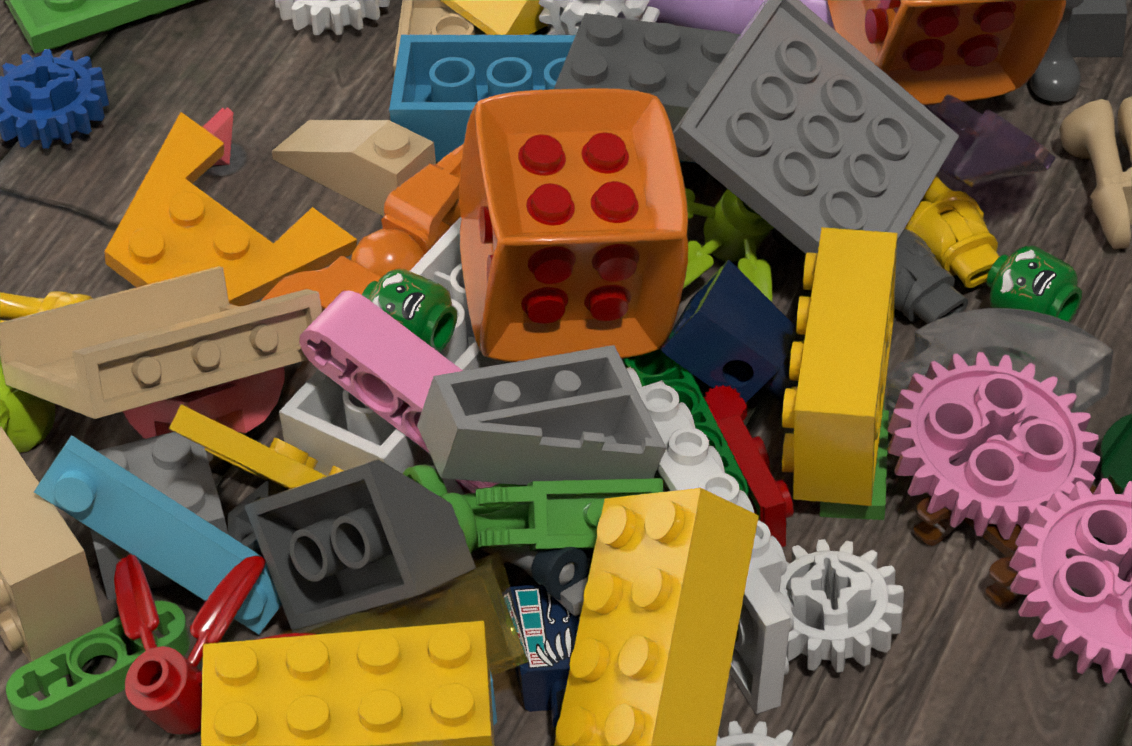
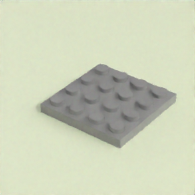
M764 0L673 131L678 148L805 254L806 252L818 253L821 227L897 233L898 240L959 138L957 133L800 0Z

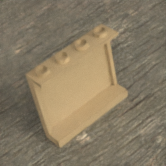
M218 266L0 322V358L5 383L21 391L97 419L308 360L302 352L299 339L303 331L322 313L320 295L317 291L305 289L241 307L229 304L223 267Z

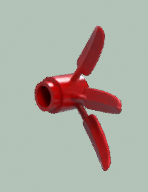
M129 554L121 558L116 564L114 575L115 594L125 635L132 640L141 638L145 650L144 653L135 659L127 672L125 679L126 696L132 705L164 731L177 735L193 734L201 731L202 671L197 666L203 657V644L220 642L263 571L266 563L263 557L255 555L245 558L223 578L210 594L190 626L191 635L198 640L187 659L173 648L157 647L153 631L156 630L160 623L159 615L138 558L135 555ZM289 633V634L274 635V636H269V637H264V638H259V639L281 638V637H293V636H305V635H316V634H314V633Z

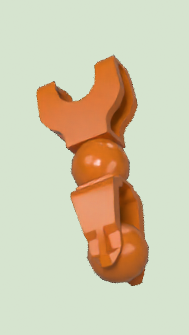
M464 144L447 154L437 164L429 163L388 195L384 203L385 216L381 219L383 229L363 237L353 251L351 260L341 255L329 267L321 270L302 271L284 277L261 301L309 289L319 292L323 312L342 291L349 290L362 295L369 283L379 281L387 272L399 268L410 271L461 217L459 181Z

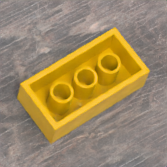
M821 227L818 253L806 252L803 289L812 290L811 297H799L796 326L797 334L805 335V341H793L789 379L798 381V387L793 386L792 389H785L782 413V427L794 428V434L785 433L782 455V472L794 473L793 499L872 506L894 324L897 233Z
M703 488L604 499L602 514L597 526V538L588 582L584 589V602L575 646L570 658V670L561 714L556 726L554 746H716L759 515Z
M472 621L203 644L201 746H495L491 677L485 622Z

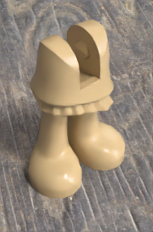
M1131 96L1124 99L1120 104L1117 126L1120 138L1129 151L1132 164ZM1099 99L1088 102L1071 112L1062 121L1059 129L1063 147L1069 154L1080 159L1092 160L1096 178V188L1090 196L1093 201V212L1098 217L1103 233L1112 248L1124 249L1130 247L1132 167L1125 172L1122 170L1115 138L1112 106L1109 101Z

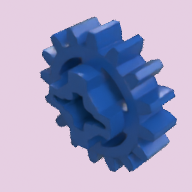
M44 49L41 56L32 58L27 53L21 55L22 64L19 66L9 63L2 65L4 77L0 76V133L4 141L18 136L20 147L26 148L33 140H40L43 149L49 148L52 141L59 139L69 144L72 143L71 133L76 130L84 134L92 132L89 120L102 121L104 119L103 107L109 105L107 89L102 69L100 67L93 68L90 57L85 56L74 61L71 50H66L60 57H53L50 49Z

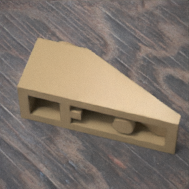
M308 120L272 150L273 160L382 216H385L384 203L393 190L429 163L436 164L434 142L390 120Z

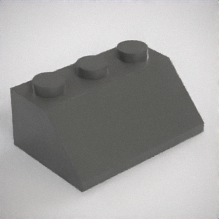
M379 459L244 505L292 631L420 595L476 568L466 543L465 534L459 525L452 504Z

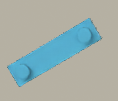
M72 435L34 490V493L127 552L135 555L205 601L236 565L247 557L261 556ZM266 563L259 578L234 617L235 620L257 634L261 633L282 605Z

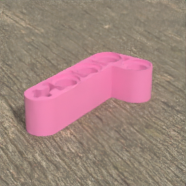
M342 291L300 335L299 344L302 352L317 369L429 453L417 424L433 376L463 370L366 297L357 292ZM455 479L465 494L474 493L476 489L490 488L498 484Z

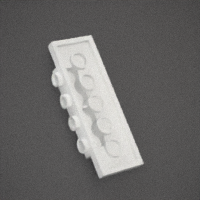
M631 367L626 368L667 447L653 477L663 479V492L703 488L754 513L750 499L744 491L739 490V484L736 479L725 473L723 462L717 450L713 446H709V440L702 431L695 429L691 412L683 402L679 403L678 393L672 387L665 385L663 381L642 387L635 370ZM759 520L730 667V674L756 714L781 706L784 676L789 672L787 658L789 632L794 628L792 609L786 597L780 592L781 576L786 573L787 569L785 555L777 539L771 536L767 525Z

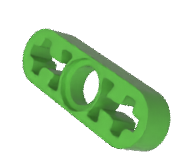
M154 601L160 620L156 630L162 635H166L158 639L153 634L157 647H170L185 656L190 646V637L183 611L174 603ZM119 616L20 667L11 675L6 685V695L15 721L20 726L29 730L40 731L50 729L125 690V679L130 666L138 656L145 652L141 638L136 640L129 639L125 635ZM125 644H130L131 651L134 654L128 655ZM107 655L117 660L116 664L109 671L102 674L93 675L81 670L89 659L96 656ZM70 674L73 686L68 687L66 677L63 676ZM40 691L47 698L38 701L32 694Z

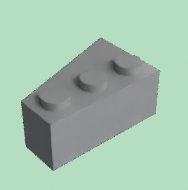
M614 345L433 376L417 424L440 477L447 479L527 485L532 481L653 479L667 448Z

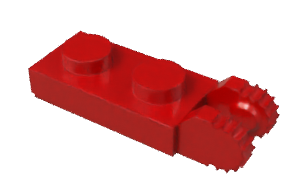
M715 385V388H709V392H705L704 399L747 482L748 498L751 501L754 513L759 515V521L767 525L771 536L777 539L781 547H785L786 519L793 517L794 514L789 489L783 480H774L770 473L769 456L763 440L760 436L752 438L743 421L747 417V405L744 399L740 398V393H737L736 388L732 389L731 386L726 387L722 385L718 387Z

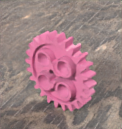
M978 352L973 365L968 366L965 360L957 353L952 355L948 369L934 360L930 363L926 376L918 373L913 374L908 389L901 390L887 430L893 434L888 446V453L900 456L894 470L896 475L913 476L908 490L910 496L924 493L932 496L927 512L932 514L946 507L952 511L950 526L956 528L966 517L974 520V529L977 536L982 537L988 524H996L1003 539H1009L1015 525L1019 524L1023 528L1029 521L1036 506L1039 504L1046 507L1053 492L1056 490L1061 491L1068 497L1076 482L1082 481L1090 490L1095 479L1093 474L1100 461V456L1093 453L1099 437L1097 434L1085 431L1091 419L1090 414L1084 412L1071 413L1077 398L1076 394L1069 393L1057 396L1053 391L1058 378L1052 376L1041 383L1033 379L1035 365L1032 363L1025 366L1021 372L1012 370V362L1009 355H1004L997 367L990 366L984 352Z
M1102 478L1094 494L1091 493L1082 481L1076 482L1068 497L1061 491L1056 490L1053 492L1046 507L1038 504L1029 521L1022 528L1015 542L1018 548L1009 567L1019 571L1010 586L1011 592L1028 595L1018 611L1021 617L1039 616L1041 620L1032 636L1037 640L1053 635L1059 641L1054 649V658L1059 659L1073 651L1079 655L1077 662L1078 673L1083 674L1094 662L1101 665L1104 682L1111 683L1118 670L1125 669L1128 679L1132 684V481L1128 482L1122 494H1115L1108 478ZM1094 537L1100 538L1106 544L1100 543ZM1070 587L1080 590L1085 596L1078 595Z

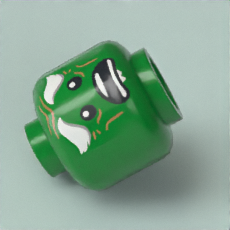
M1036 246L1020 247L1010 256L1006 254L1001 255L994 262L987 276L986 283L991 288V310L998 317L1033 336L1044 335L1051 330L1061 331L1072 320L1081 303L1082 290L1078 287V276L1073 267Z
M399 268L387 272L379 281L369 283L362 293V296L369 299L438 352H441L446 347L454 333L457 323L456 308L452 306L448 289L435 281Z

